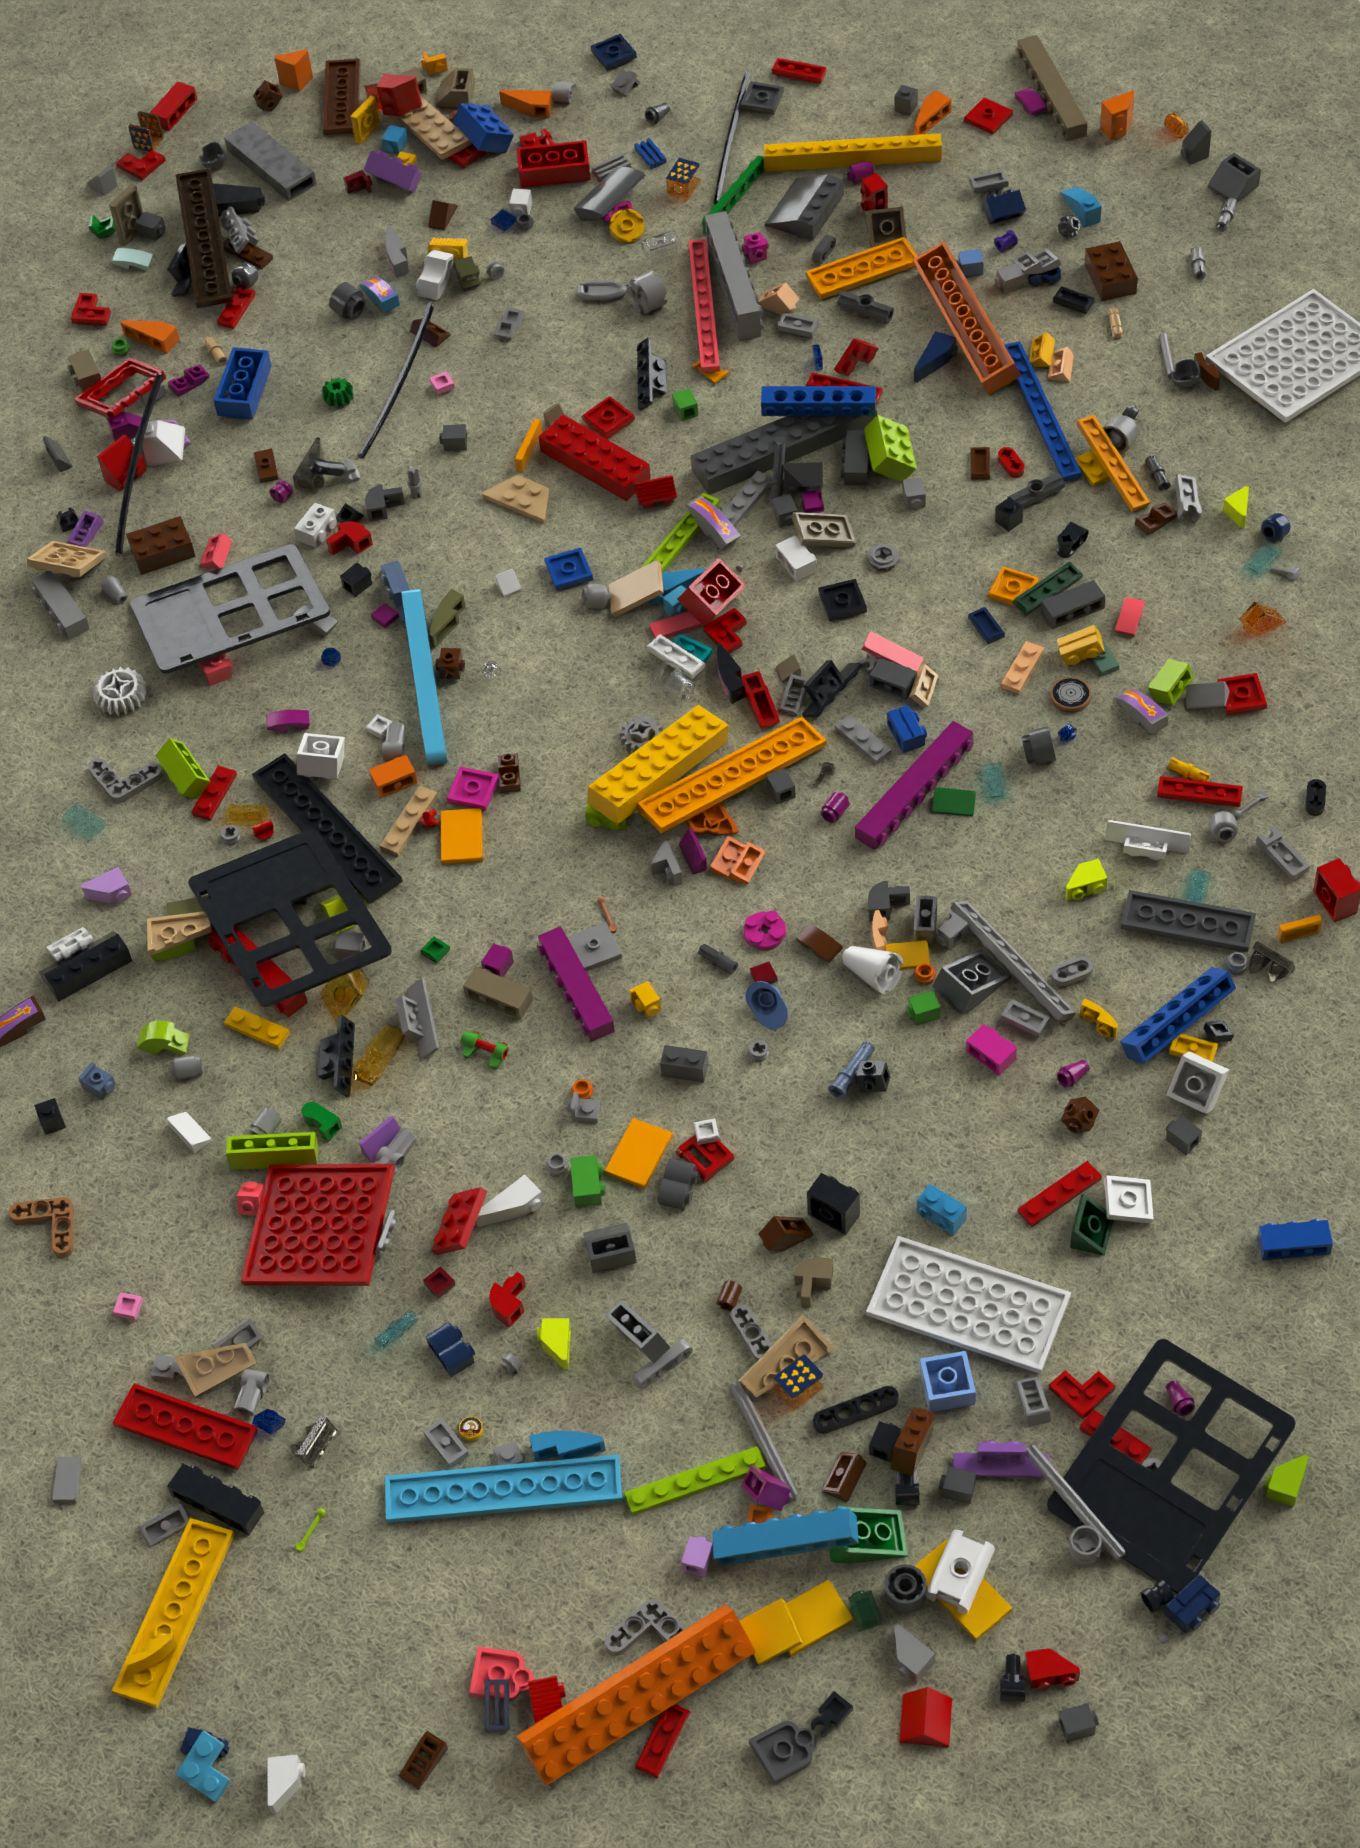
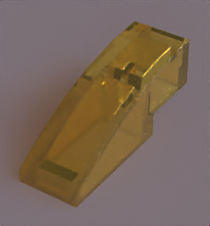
M387 1024L365 1047V1054L354 1065L353 1079L369 1086L374 1085L398 1051L406 1036L400 1028Z

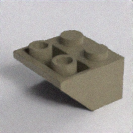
M455 68L441 81L436 107L459 108L460 103H471L475 88L473 69Z

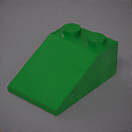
M847 1507L857 1516L859 1544L829 1549L831 1563L852 1564L907 1557L908 1552L901 1510Z

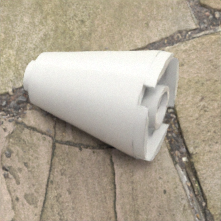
M851 946L843 953L844 965L882 994H886V990L891 991L897 985L902 975V971L899 968L900 964L903 965L902 956L895 952Z

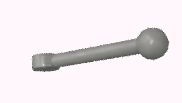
M1260 792L1255 800L1241 810H1236L1233 816L1240 818L1246 810L1260 800H1265L1267 794Z

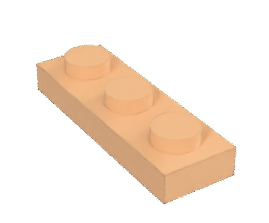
M1026 641L1003 679L1001 688L1020 694L1044 653V647Z

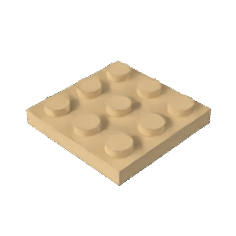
M51 541L27 558V566L34 567L35 570L39 571L49 570L54 574L64 573L69 574L70 577L78 578L105 559V551Z

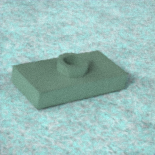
M1104 641L1105 652L1100 653L1095 658H1089L1101 676L1119 670L1120 666Z

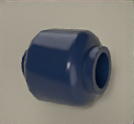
M1281 513L1272 514L1261 524L1262 534L1272 542L1279 541L1285 537L1291 528L1290 521Z

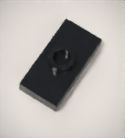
M1061 286L1053 297V303L1086 314L1093 305L1094 298Z

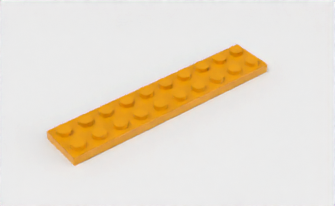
M801 716L637 802V809L660 833H663L765 779L766 775L773 771L781 770L825 747L827 740Z

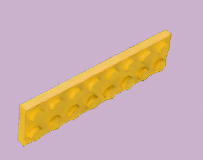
M193 1518L189 1519L128 1656L137 1650H149L148 1640L153 1639L159 1634H172L177 1647L157 1664L133 1675L125 1660L112 1689L114 1695L155 1708L159 1707L234 1538V1531Z

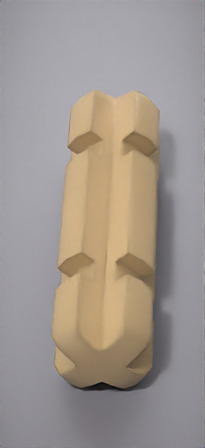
M1116 307L1110 308L1108 316L1112 336L1114 339L1122 338L1123 331L1120 316L1118 315L1119 311Z

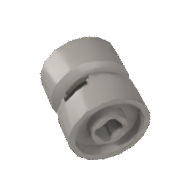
M1083 1525L1077 1527L1070 1536L1069 1556L1071 1561L1079 1567H1092L1100 1558L1102 1538L1095 1528Z

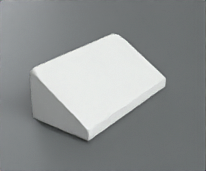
M187 1112L167 1118L170 1128L194 1153L212 1141Z

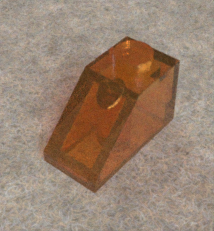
M1255 601L1239 618L1243 624L1242 628L1247 633L1259 636L1287 622L1275 608Z

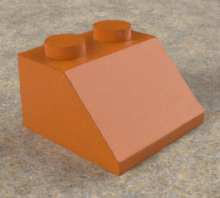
M1134 91L1102 101L1100 129L1110 141L1120 139L1126 136L1133 120Z

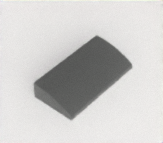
M616 167L573 209L580 220L602 218L646 175L644 172L633 168Z

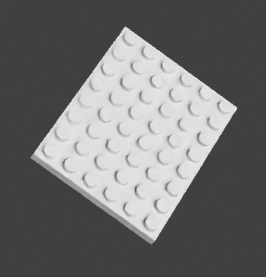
M1312 289L1206 355L1205 361L1209 365L1215 364L1218 372L1286 423L1360 376V323L1319 292Z

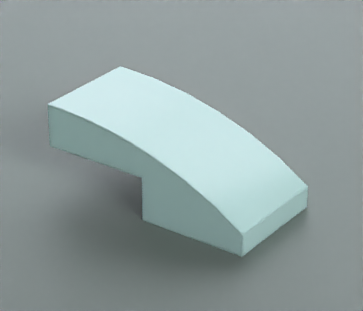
M117 248L112 264L129 269L131 265L147 271L153 254L136 249Z

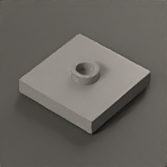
M606 922L567 936L586 971L622 958V954Z

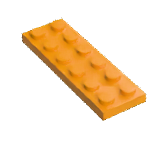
M902 237L806 271V278L822 300L839 294L842 291H847L915 267L913 259L918 257V255L906 238Z

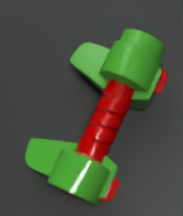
M464 1032L460 1042L465 1046L463 1049L464 1058H469L479 1049L491 1053L489 1065L492 1069H498L508 1055L509 1047H507V1043L498 1042L496 1045L485 1042L482 1040L479 1032Z

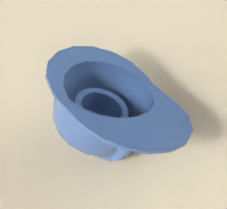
M757 981L751 984L746 991L745 997L749 1008L758 1021L769 1029L782 1027L787 1021L788 1009L779 990L764 981Z

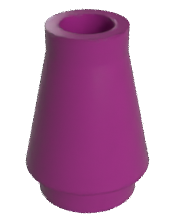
M1080 1060L1079 1062L1061 1067L1059 1072H1057V1079L1063 1087H1072L1090 1070V1067L1085 1060Z
M1178 1381L1169 1382L1166 1385V1390L1168 1391L1173 1411L1178 1413L1179 1416H1186L1193 1412L1195 1409L1194 1399L1182 1388Z

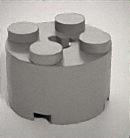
M648 271L630 280L629 286L626 287L628 294L632 296L635 302V309L639 313L647 314L667 304V299H664V295L667 294L665 286L658 275L654 276L652 274L654 271Z

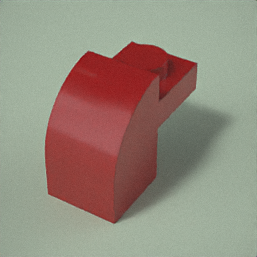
M344 522L337 525L338 532L326 539L328 550L332 555L348 546L358 555L373 545L371 533L357 522Z
M518 1271L512 1277H508L502 1287L495 1282L489 1294L494 1316L508 1328L524 1313L523 1304L516 1296L526 1287L524 1276Z

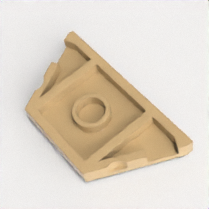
M516 475L482 493L483 498L543 524L546 522L550 490L546 486Z

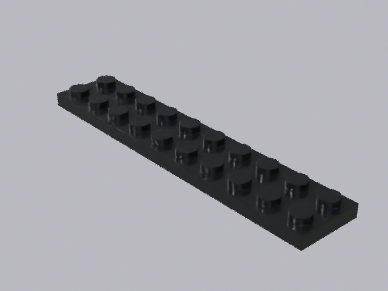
M285 753L252 774L254 781L302 832L308 829H315L319 832L352 886L369 904L403 882L402 877L316 785L308 777L297 775V765Z

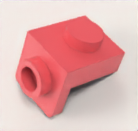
M254 1181L243 1182L237 1194L239 1215L257 1216L264 1184Z

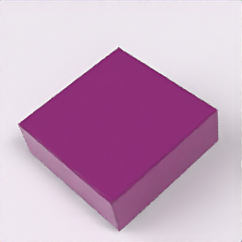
M385 603L374 611L371 617L382 627L386 628L399 618V614Z

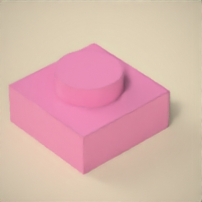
M447 371L430 377V383L437 394L455 388Z
M120 1292L113 1310L114 1316L136 1320L143 1303L142 1297Z

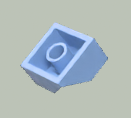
M966 1351L920 1359V1374L930 1412L975 1405L976 1391Z

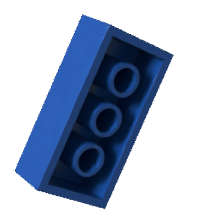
M232 348L213 400L217 416L243 419L254 418L272 367L268 350Z

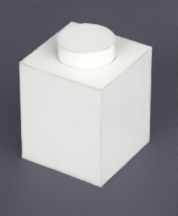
M513 189L509 203L511 216L518 217L521 214L530 213L532 206L531 190Z

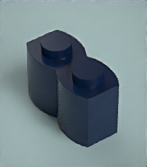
M448 1322L428 1334L426 1340L450 1377H453L474 1363L473 1355H475V1351L469 1343L465 1344L462 1341L463 1335L457 1326L453 1327Z

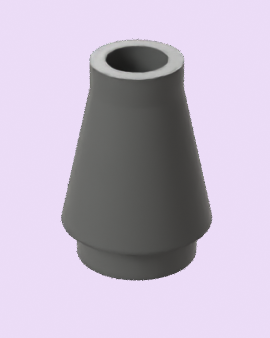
M664 102L648 107L647 111H645L646 120L651 124L658 123L670 112V106Z

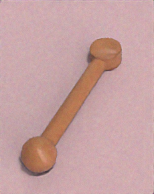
M599 897L597 902L603 909L611 933H615L617 926L612 923L605 906V898Z

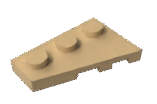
M204 911L147 918L149 956L211 933L212 925Z

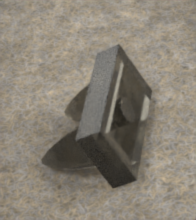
M1256 941L1252 949L1254 952L1249 963L1250 974L1261 971L1269 962H1271L1269 968L1270 981L1280 980L1288 973L1292 974L1296 967L1292 961L1262 943Z
M320 1415L315 1423L306 1426L307 1437L305 1440L290 1445L291 1451L306 1466L314 1469L338 1430L327 1417Z

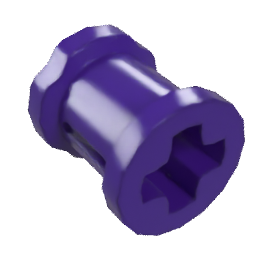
M1008 230L1005 235L994 239V245L1001 253L1009 246L1018 244V238L1012 230Z

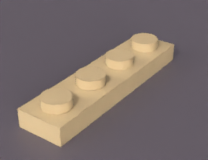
M422 786L418 787L380 844V850L395 856L400 855L420 824L419 818H423L422 814L428 811L437 799V792Z

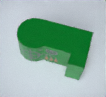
M308 1102L303 1105L301 1112L305 1123L310 1127L318 1128L321 1138L329 1142L342 1128L340 1118L318 1103Z

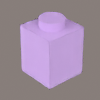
M690 1536L681 1561L682 1571L706 1578L713 1556V1542H710L705 1537L698 1536L695 1538Z

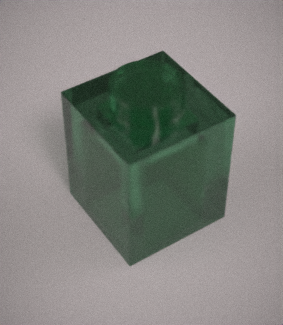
M860 1590L853 1593L851 1597H848V1606L858 1632L881 1625V1614L871 1590L866 1592Z

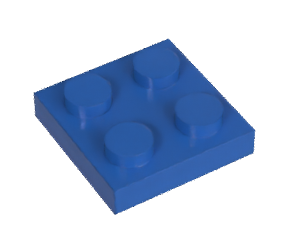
M581 548L544 558L556 591L593 580L592 572Z

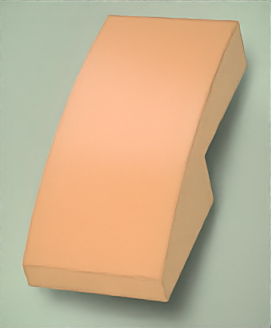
M879 910L875 911L872 922L873 947L876 950L885 951V945L887 944L886 929H889L886 917H882Z

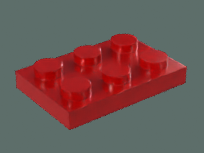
M478 1187L455 1193L451 1196L447 1211L441 1220L440 1229L434 1238V1244L431 1249L433 1253L441 1255L466 1249L487 1194L485 1189Z

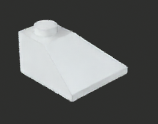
M160 420L148 422L142 443V449L148 466L182 461L185 438L184 426Z

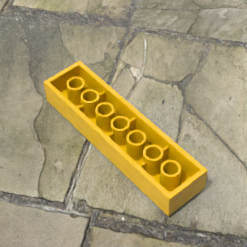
M697 705L588 786L587 804L618 825L638 810L637 802L668 787L727 742L729 725L700 705Z

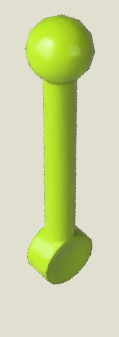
M323 1508L317 1510V1516L304 1538L296 1544L298 1552L305 1550L307 1540L319 1520L325 1516L326 1511Z

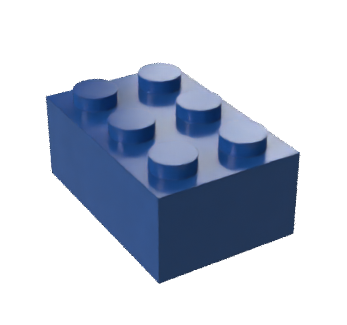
M460 103L453 122L480 151L506 153L514 134L507 125L503 124L500 117L495 115L487 105L483 104L480 106L473 103Z

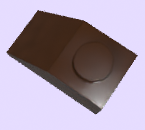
M774 1216L758 1233L766 1249L783 1252L814 1235L803 1218Z

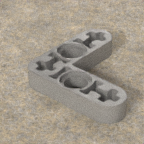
M101 758L93 759L88 765L91 776L109 798L116 803L126 801L158 782L163 776L162 769L157 763H149L120 780L105 760ZM97 766L99 768H102L103 772L101 774L100 771L96 768ZM107 778H113V779H114V780H113L111 783H109V784L103 783L104 780L107 779ZM135 780L141 781V783L137 786L131 785V783Z
M650 1599L644 1602L607 1635L605 1639L606 1649L611 1655L618 1656L625 1653L651 1629L666 1642L686 1628L659 1601ZM648 1608H657V1615L661 1618L659 1622L654 1614L648 1615ZM633 1622L641 1625V1629L637 1633L628 1631V1626ZM666 1623H672L676 1628L673 1633L666 1634L662 1631V1627ZM621 1631H624L626 1636L620 1641L621 1647L616 1645L612 1647V1640L619 1641L623 1637Z

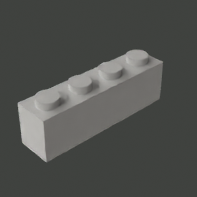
M47 571L31 579L34 586L31 588L36 598L40 597L43 609L49 610V617L53 623H58L57 628L61 635L65 634L70 640L90 630L85 615L56 574L52 573V571Z

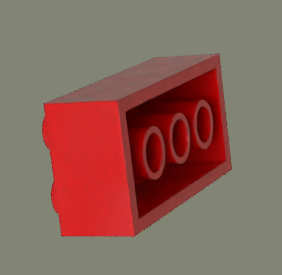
M587 140L517 148L521 188L591 180Z

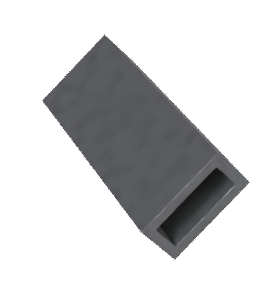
M253 121L224 137L227 151L288 201L317 184L315 173L312 169Z

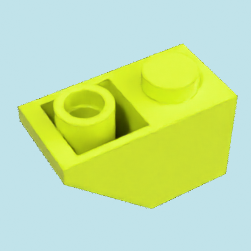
M1099 859L1078 864L1066 886L1065 898L1067 901L1072 899L1079 900L1086 895L1100 894L1107 890L1108 878Z

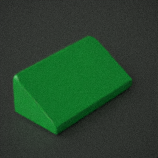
M935 787L932 813L973 816L976 792Z

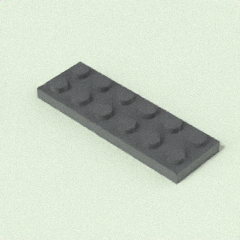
M1129 890L1121 929L1248 952L1256 913Z

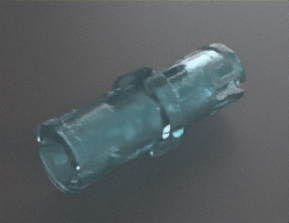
M409 1309L396 1321H391L383 1332L374 1337L377 1345L384 1349L394 1339L402 1337L404 1335L403 1332L418 1321L417 1316Z

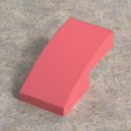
M1125 598L1115 632L1135 636L1139 620L1142 617L1145 601Z

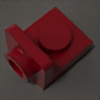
M363 170L343 177L345 190L348 194L365 188L368 193L372 192V180L369 175L366 176Z

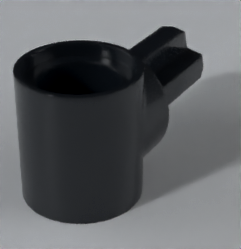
M1014 1653L1006 1656L1005 1675L1000 1678V1701L1025 1702V1679L1020 1675L1021 1658Z

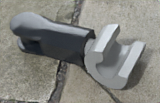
M315 458L313 461L314 465L309 468L310 472L315 475L340 477L343 475L348 483L359 481L361 478L352 460L340 463Z

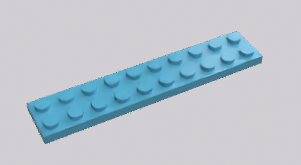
M619 1454L385 1476L387 1523L623 1502Z

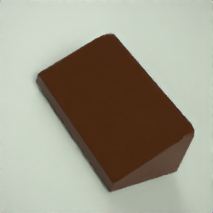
M422 319L412 321L410 332L414 335H417ZM429 321L422 340L436 348L450 337L451 334Z
M841 1451L822 1492L848 1502L867 1464L860 1454Z

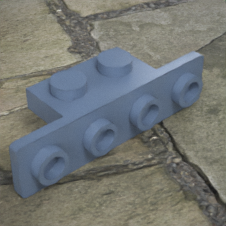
M394 561L381 565L383 573L381 577L384 586H388L387 593L389 599L394 601L401 622L405 623L401 592L408 591L410 588L399 561Z

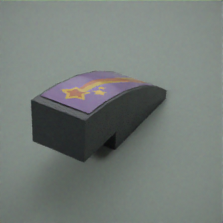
M719 643L717 644L716 653L718 676L726 697L733 704L745 698V685L740 680L742 676L741 668L723 645Z

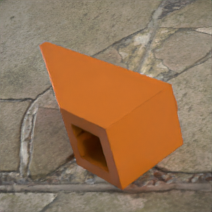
M499 90L502 105L531 117L550 118L552 108L551 91Z

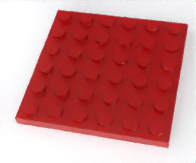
M269 1165L241 1283L244 1286H369L376 1257L375 1250L381 1235L394 1176V1165Z

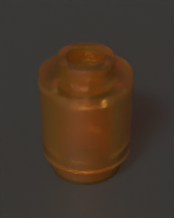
M1177 112L1170 113L1165 117L1164 126L1175 137L1183 138L1188 134V123Z

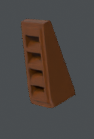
M426 1731L401 1770L399 1777L419 1790L448 1750L447 1744L429 1731ZM429 1743L436 1747L435 1751L428 1747ZM425 1752L426 1754L431 1756L430 1760L423 1757L421 1754ZM419 1761L426 1767L422 1769L421 1767L416 1765L415 1762ZM410 1769L419 1773L420 1777L417 1778L410 1774Z

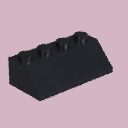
M112 931L88 945L87 949L71 954V957L67 960L62 959L39 971V974L59 1002L132 962V958L118 933Z

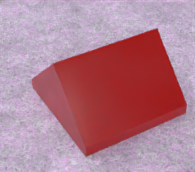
M929 1687L903 1694L899 1743L949 1747L952 1698Z

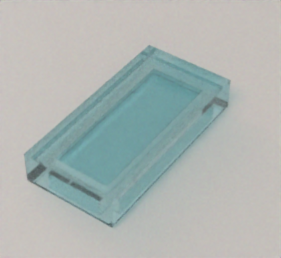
M1265 541L1244 564L1243 569L1260 578L1282 555L1283 549Z
M1002 762L981 764L987 801L1008 799Z
M75 803L62 816L65 821L92 839L106 826L104 820L78 803Z

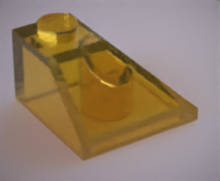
M362 968L329 981L320 992L322 999L337 1024L338 1016L343 1015L346 1017L370 983Z

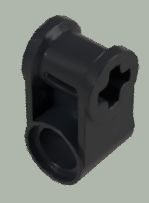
M1072 521L1069 522L1066 528L1058 535L1057 555L1062 558L1071 557L1086 541L1089 530Z

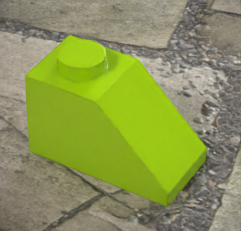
M1302 1455L1275 1467L1272 1476L1267 1475L1264 1484V1489H1267L1266 1498L1294 1507L1309 1456Z

